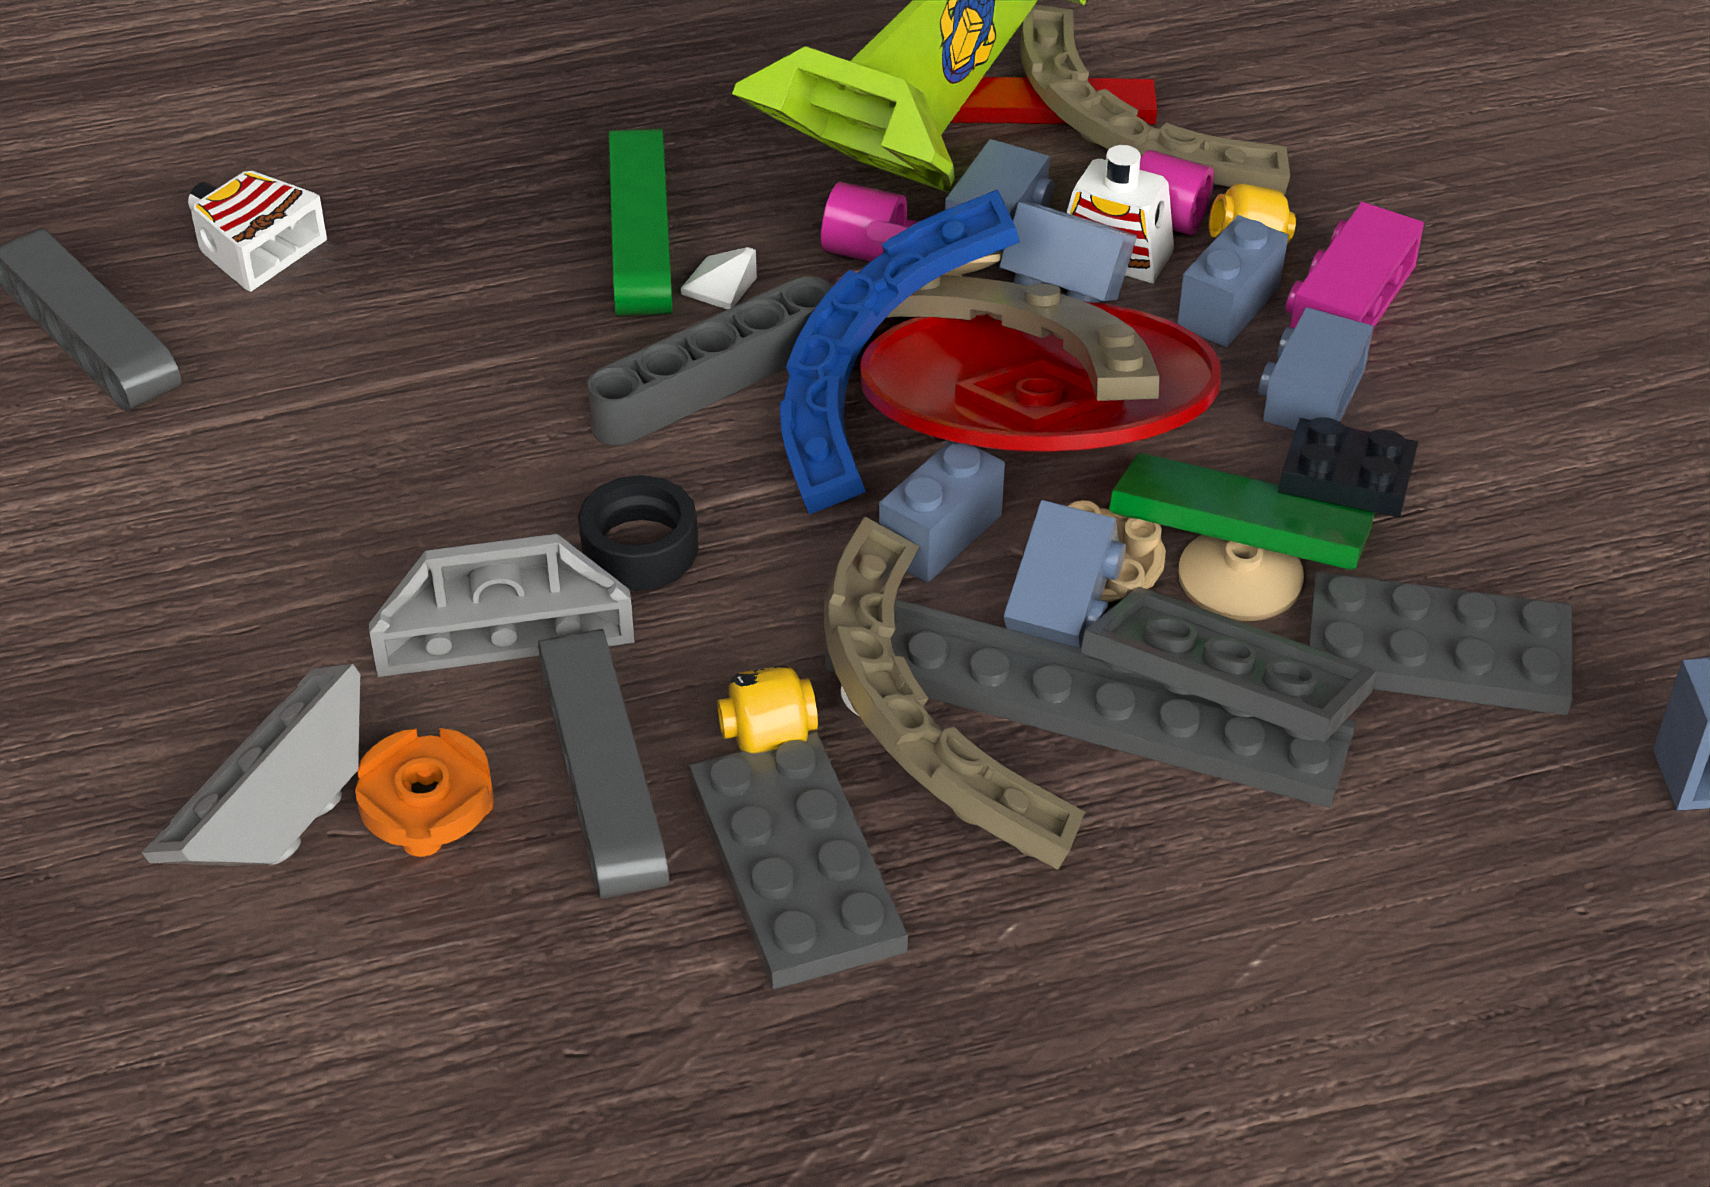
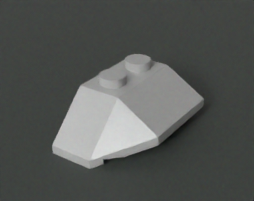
M558 534L426 550L369 623L377 677L539 656V640L598 629L604 630L608 646L635 643L630 590Z
M353 664L312 669L299 682L298 687L286 700L281 702L141 852L149 863L241 866L275 865L290 857L301 844L299 836L316 817L327 813L340 801L342 797L341 789L358 771L360 673Z

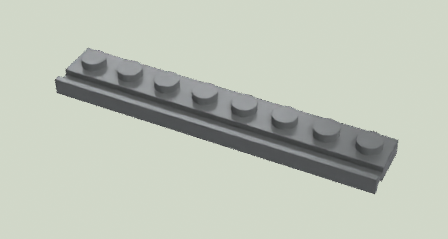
M895 599L894 623L896 629L891 636L893 652L895 656L905 658L914 678L928 698L1331 808L1348 749L1353 739L1355 721L1347 719L1326 742L1298 739L1286 733L1283 727L1257 717L1233 715L1224 710L1219 703L1194 694L1181 695L1165 689L1161 682L1134 672L1121 673L1111 670L1103 664L1102 660L1081 653V648ZM827 648L825 651V670L835 672Z

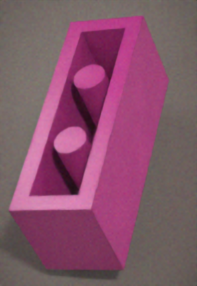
M1361 202L1348 221L1341 219L1338 222L1328 249L1326 251L1322 249L1317 251L1305 281L1297 280L1291 288L1285 308L1287 313L1292 314L1290 327L1295 328L1304 310L1308 307L1369 324L1374 328L1416 266L1424 222Z

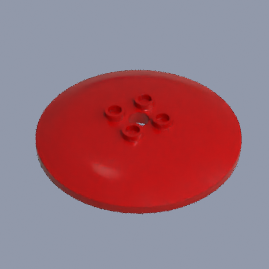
M1086 302L1119 318L1125 324L1132 327L1144 340L1159 373V399L1097 401L1086 369L1074 356L1063 349V339H1059L1053 334L1040 338L1020 330L1002 326V320L994 319L989 314L976 315L972 320L915 317L890 328L873 340L866 348L861 358L860 382L866 398L877 410L899 424L918 432L953 442L989 449L1018 452H1070L1109 447L1147 439L1166 433L1195 419L1209 408L1219 393L1221 365L1215 350L1204 339L1179 324L1134 309Z

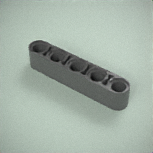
M38 228L0 245V285L124 411H130L181 385L179 369L166 346L47 230Z
M802 276L790 280L600 368L588 380L593 435L602 443L609 445H625L634 442L786 369L787 362L800 332L812 312L832 288V285L823 278L814 276Z
M598 629L539 640L538 649L544 683L599 900L669 886L668 866L661 833L604 630Z

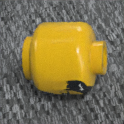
M786 665L735 674L729 684V698L717 700L718 718L723 739L736 738L741 751L760 753L777 750L781 744L791 740L806 742L808 732L818 729L817 708L809 678L799 679L793 668Z

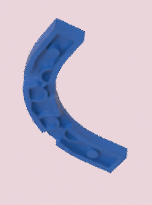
M998 189L935 214L881 244L884 253L868 263L858 273L852 270L847 271L826 293L808 318L787 362L786 368L789 373V379L785 391V399L780 401V421L787 457L809 515L866 493L845 433L844 401L848 380L855 361L875 329L891 311L927 283L962 265L1020 243L1014 222Z

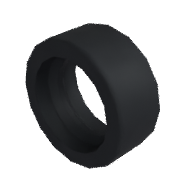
M637 475L612 480L594 490L584 500L578 514L582 553L629 590L638 591L659 588L679 579L693 565L699 549L697 515L694 501L682 487L664 478ZM637 520L660 522L673 529L667 537L653 543L641 545L617 543L604 536L613 527Z

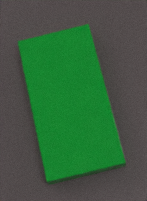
M1138 452L1113 489L1109 508L1115 514L1349 570L1356 569L1375 516V512L1279 493V485L1140 452Z

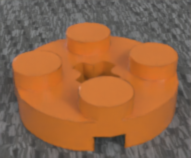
M417 728L403 730L379 741L364 755L357 771L359 780L355 793L360 818L371 833L385 842L403 846V849L412 856H430L436 853L442 844L455 841L469 833L492 810L494 796L487 755L479 744L461 732L439 728L440 737L431 735L418 737ZM416 782L425 786L438 782L436 789L427 793H413L411 786Z

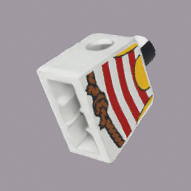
M1128 145L1113 146L1107 151L1106 160H1092L1072 192L1067 213L1136 234V242L1125 275L1154 284L1174 249L1169 184L1161 175L1139 170L1141 155L1136 148Z
M254 171L242 172L219 188L208 182H201L192 189L189 195L188 205L191 209L200 250L238 284L250 292L327 240L319 195Z

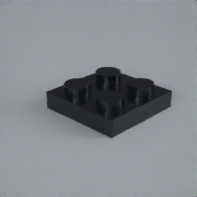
M1319 417L1312 420L1299 418L1282 469L1278 492L1400 518L1418 441L1405 439L1401 434L1391 430L1379 429L1369 432L1345 427L1341 422L1331 418Z

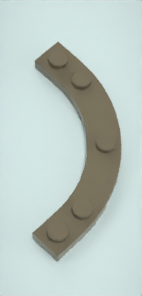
M1035 4L1021 23L1020 54L1027 78L1046 105L1063 121L1077 130L1084 140L1099 144L1107 149L1117 145L1132 146L1140 152L1141 157L1147 150H1154L1211 166L1214 169L1213 186L1231 187L1236 183L1275 189L1286 194L1290 179L1287 146L1216 137L1190 131L1169 123H1165L1160 129L1154 128L1143 119L1137 117V109L1120 100L1107 89L1096 91L1087 81L1089 71L1081 61L1075 47L1073 9Z
M941 275L907 297L887 316L942 317L972 320L976 315L989 314L994 319L1002 320V326L1020 330L1040 338L1053 334L1055 337L1063 339V349L1074 356L1086 369L1097 401L1159 399V373L1151 352L1135 330L1119 318L1098 307L1060 294V288L1052 284L1027 286L983 278ZM836 277V283L840 280L841 277Z
M864 517L836 565L828 583L824 601V631L827 648L836 675L851 702L852 708L859 714L865 725L885 750L912 777L937 798L950 806L961 820L982 827L998 838L1015 846L1023 854L1037 858L1058 870L1070 852L1085 811L1001 765L980 750L955 727L942 730L923 708L929 698L914 678L905 658L895 656L891 643V636L896 629L894 623L896 593L920 546Z

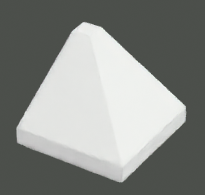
M746 247L707 256L681 287V295L725 309L734 307L757 278L756 250Z

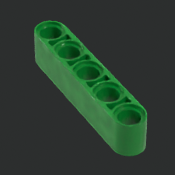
M663 128L609 130L613 283L616 317L673 314Z

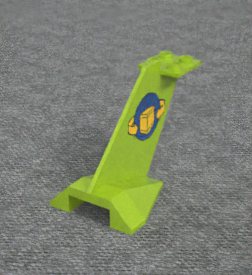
M912 0L851 61L805 46L737 82L732 94L753 108L858 162L950 193L955 187L954 168L941 135L1038 0ZM1067 0L1083 6L1086 3V0Z

